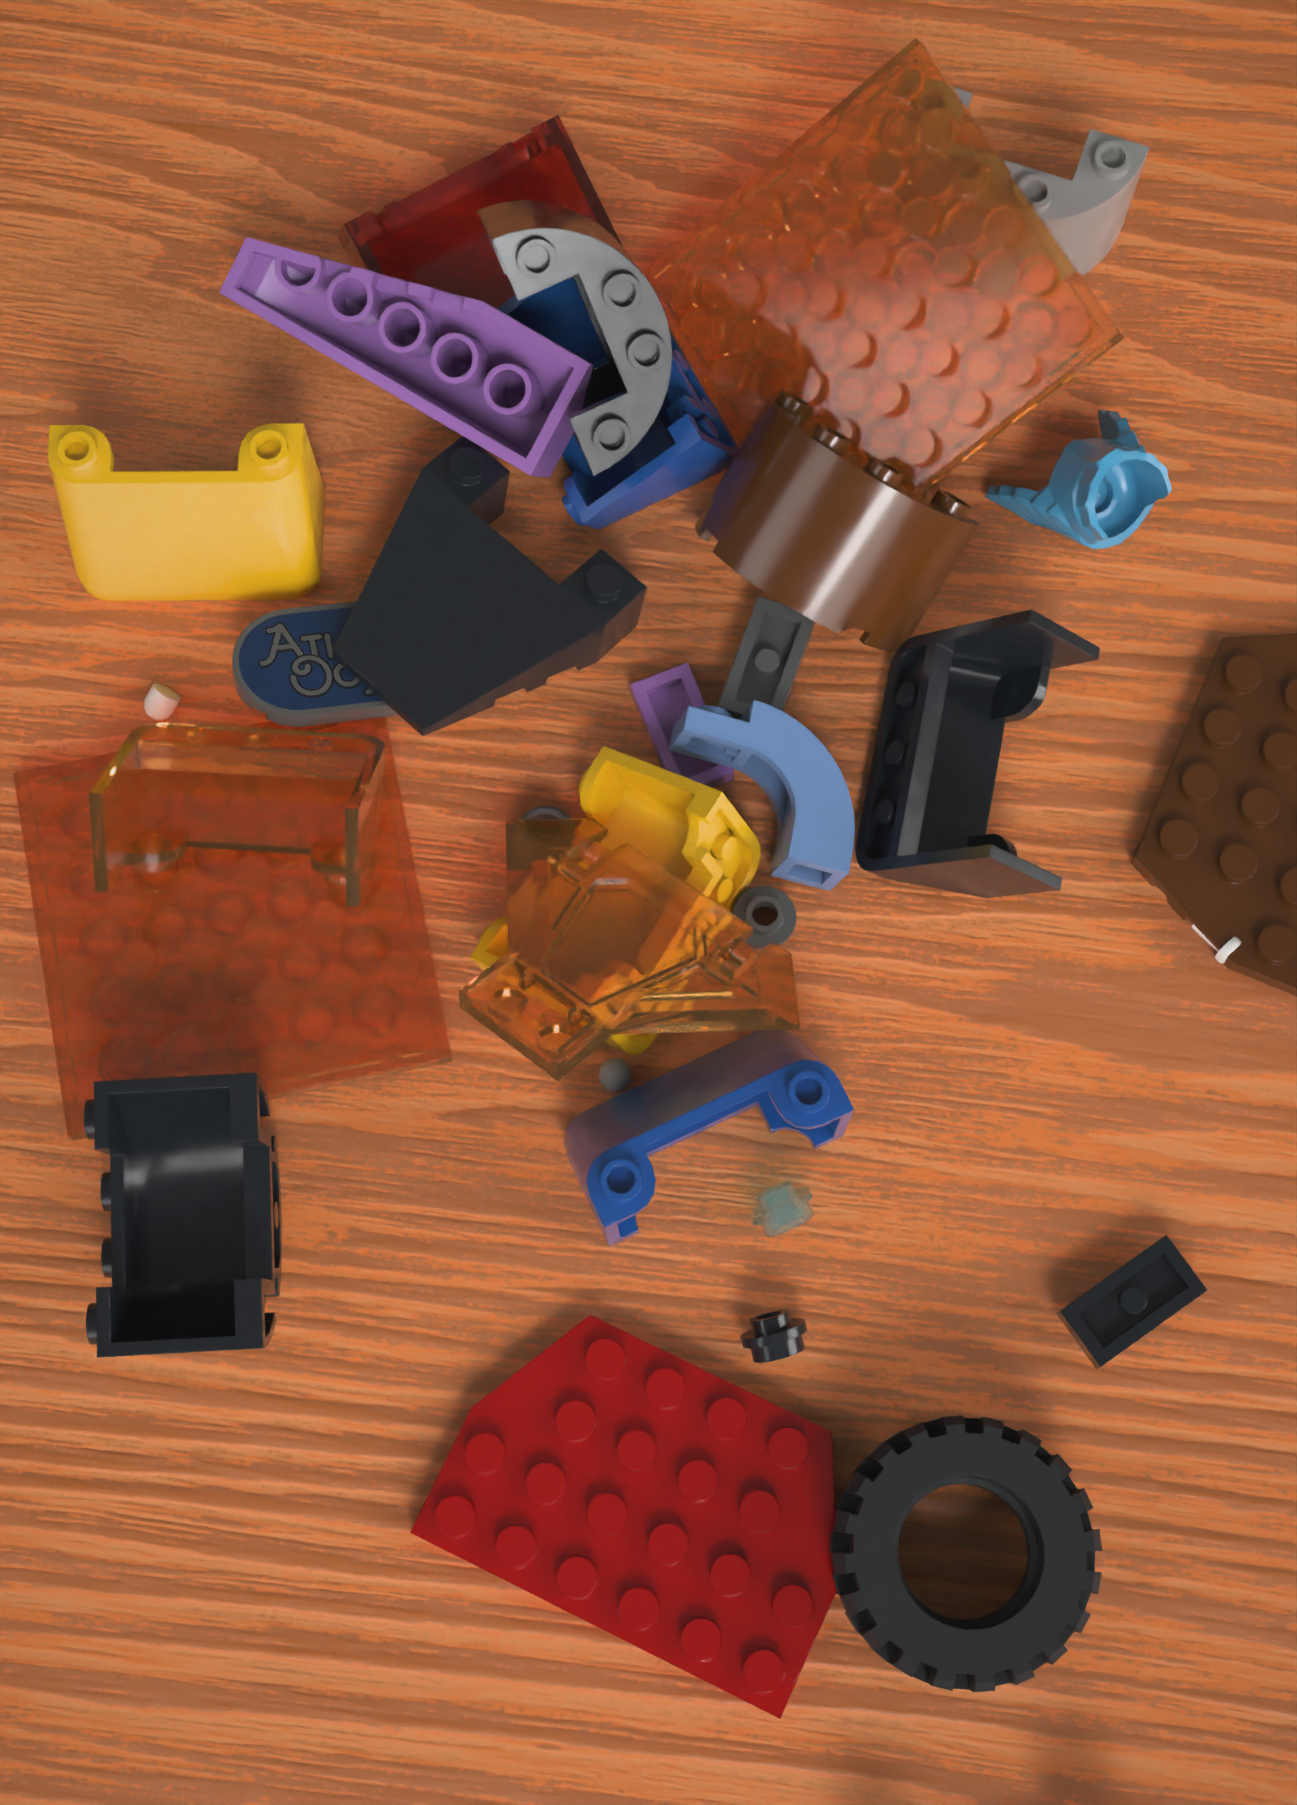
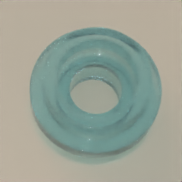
M786 1181L759 1194L756 1197L759 1208L754 1210L749 1216L755 1226H762L767 1237H773L801 1225L814 1215L808 1202L812 1199L813 1195L809 1187L795 1189L791 1181Z

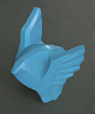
M1099 410L1098 418L1102 439H1075L1066 445L1046 487L1035 491L1021 487L990 485L985 497L1017 514L1034 526L1055 531L1073 542L1091 549H1102L1121 544L1141 525L1152 509L1153 504L1158 499H1164L1172 489L1166 466L1158 461L1155 455L1146 453L1144 446L1140 445L1135 432L1130 430L1127 418H1121L1118 412Z

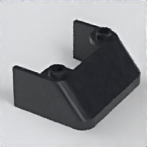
M1032 609L917 635L906 640L894 654L889 666L856 842L855 854L859 866L884 879L983 898L1059 891L1062 883L1061 877L1017 857L1016 848L1010 840L997 834H986L1005 723L1022 720L1040 707L1046 696L1050 669L1098 660L1100 648Z

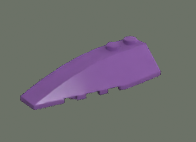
M249 237L245 238L219 292L530 476L550 478L574 433L568 415L583 408L593 364L483 301Z

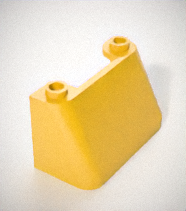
M271 423L258 426L248 432L240 445L238 471H113V449L102 432L94 427L85 425H49V467L76 574L88 593L97 599L106 601L293 600L305 597L313 592L319 584L323 565L325 486L303 423Z
M603 746L592 765L583 773L579 782L580 806L584 814L590 819L591 824L576 846L573 855L567 860L529 923L513 915L500 917L483 931L470 959L484 972L605 1043L630 1055H637L648 1049L658 1036L732 914L737 900L752 881L758 869L761 847L756 835L722 791Z

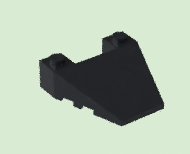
M464 436L460 437L422 468L332 652L334 659L422 736L494 706L496 699L522 688L529 692L546 684L548 677L574 666L580 670L595 664L637 627L647 590L643 583L602 549L597 551L561 584L556 583L489 526L504 512L510 471L481 446Z

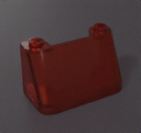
M559 115L531 128V133L513 143L509 142L501 146L496 152L398 202L393 201L385 205L378 216L376 213L369 211L345 223L336 235L348 259L355 267L483 301L495 308L508 301L515 295V292L507 274H504L478 215V210L494 204L518 200L556 203L560 207L573 210L585 217L588 216L605 228L621 246L622 244Z

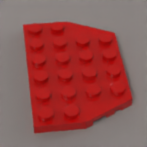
M589 1315L471 1407L410 1533L780 1719L837 1592L832 1576L833 1563L830 1552V1537L835 1521L833 1436L831 1431Z

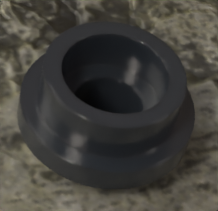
M781 1309L751 1318L750 1324L752 1329L740 1336L743 1348L751 1350L753 1361L763 1363L783 1359L803 1351L805 1345L802 1334L807 1331L805 1319H791L789 1311Z

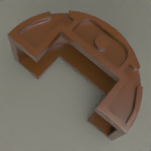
M783 389L778 396L770 394L696 522V533L707 542L711 535H713L718 540L712 551L716 556L742 577L784 605L838 634L841 630L846 631L854 627L863 630L864 633L859 640L864 645L884 651L896 652L915 631L980 524L966 516L971 507L950 492L938 488L935 495L928 491L913 493L900 484L905 475L892 465L874 456L866 463L847 451L851 441L833 428L809 417L814 408L800 397Z

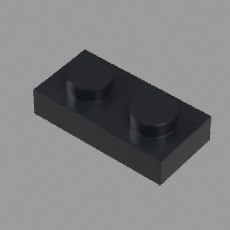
M1166 1235L1056 1314L1097 1369L1206 1292L1207 1289Z

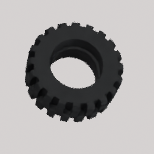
M963 1415L941 1417L932 1421L921 1422L891 1436L879 1444V1447L868 1457L864 1458L852 1472L853 1476L845 1490L841 1492L835 1507L836 1516L830 1537V1552L833 1563L832 1576L837 1591L836 1594H839L846 1610L845 1614L855 1631L886 1662L910 1677L919 1679L931 1686L951 1691L953 1689H966L972 1692L995 1691V1686L1006 1683L1017 1685L1035 1677L1033 1671L1045 1663L1053 1665L1068 1651L1064 1644L1073 1632H1082L1091 1615L1085 1611L1090 1594H1098L1102 1573L1095 1572V1551H1102L1100 1529H1092L1087 1511L1093 1509V1506L1085 1489H1077L1069 1477L1072 1469L1059 1454L1051 1455L1040 1446L1042 1440L1024 1429L1016 1431L1004 1426V1421L987 1417L979 1419L964 1418ZM948 1485H973L998 1496L1017 1516L1026 1538L1027 1565L1019 1588L1012 1598L1000 1609L976 1619L948 1618L927 1608L908 1587L899 1563V1536L907 1515L914 1505L928 1493Z

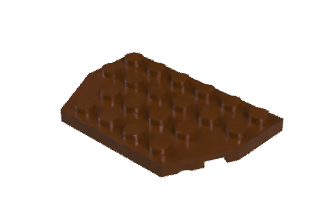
M1297 634L1222 638L1216 649L1131 864L1151 886H1156L1166 895L1168 904L1183 920L1187 918L1218 950L1233 937L1241 941L1240 946L1227 957L1224 963L1228 969L1294 996H1297Z

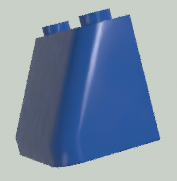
M573 277L519 301L516 295H514L497 308L590 363L606 357ZM669 322L672 365L668 390L662 407L646 435L625 457L593 476L574 435H572L562 454L572 473L564 480L566 494L562 496V502L569 515L580 526L587 525L594 529H602L704 481L728 468L739 449Z
M768 1027L748 1034L579 1114L566 1129L564 1145L568 1160L609 1247L639 1233L635 1219L636 1214L648 1206L654 1196L656 1185L649 1156L755 1106L758 1107L771 1134L783 1129L797 1131L810 1140L815 1150L842 1137L853 1114L854 1108L839 1078L827 1064L795 1035L783 1028Z

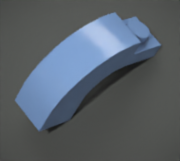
M757 700L752 701L739 719L732 718V715L727 710L710 705L688 706L673 727L669 751L732 767L754 780L771 801L777 820V840L770 876L826 891L832 890L849 874L854 846L855 822L852 800L845 779L834 758L823 743L809 729L787 713Z

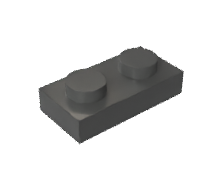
M758 596L717 707L727 710L732 715V718L739 719L753 700L766 703L784 712L816 622L782 603Z

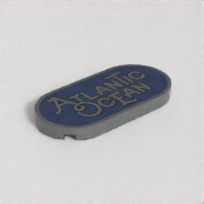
M357 601L288 608L269 612L251 622L236 641L232 658V676L235 689L241 700L253 710L254 706L258 711L265 713L267 720L283 726L304 727L398 716L384 701L332 657L333 648Z

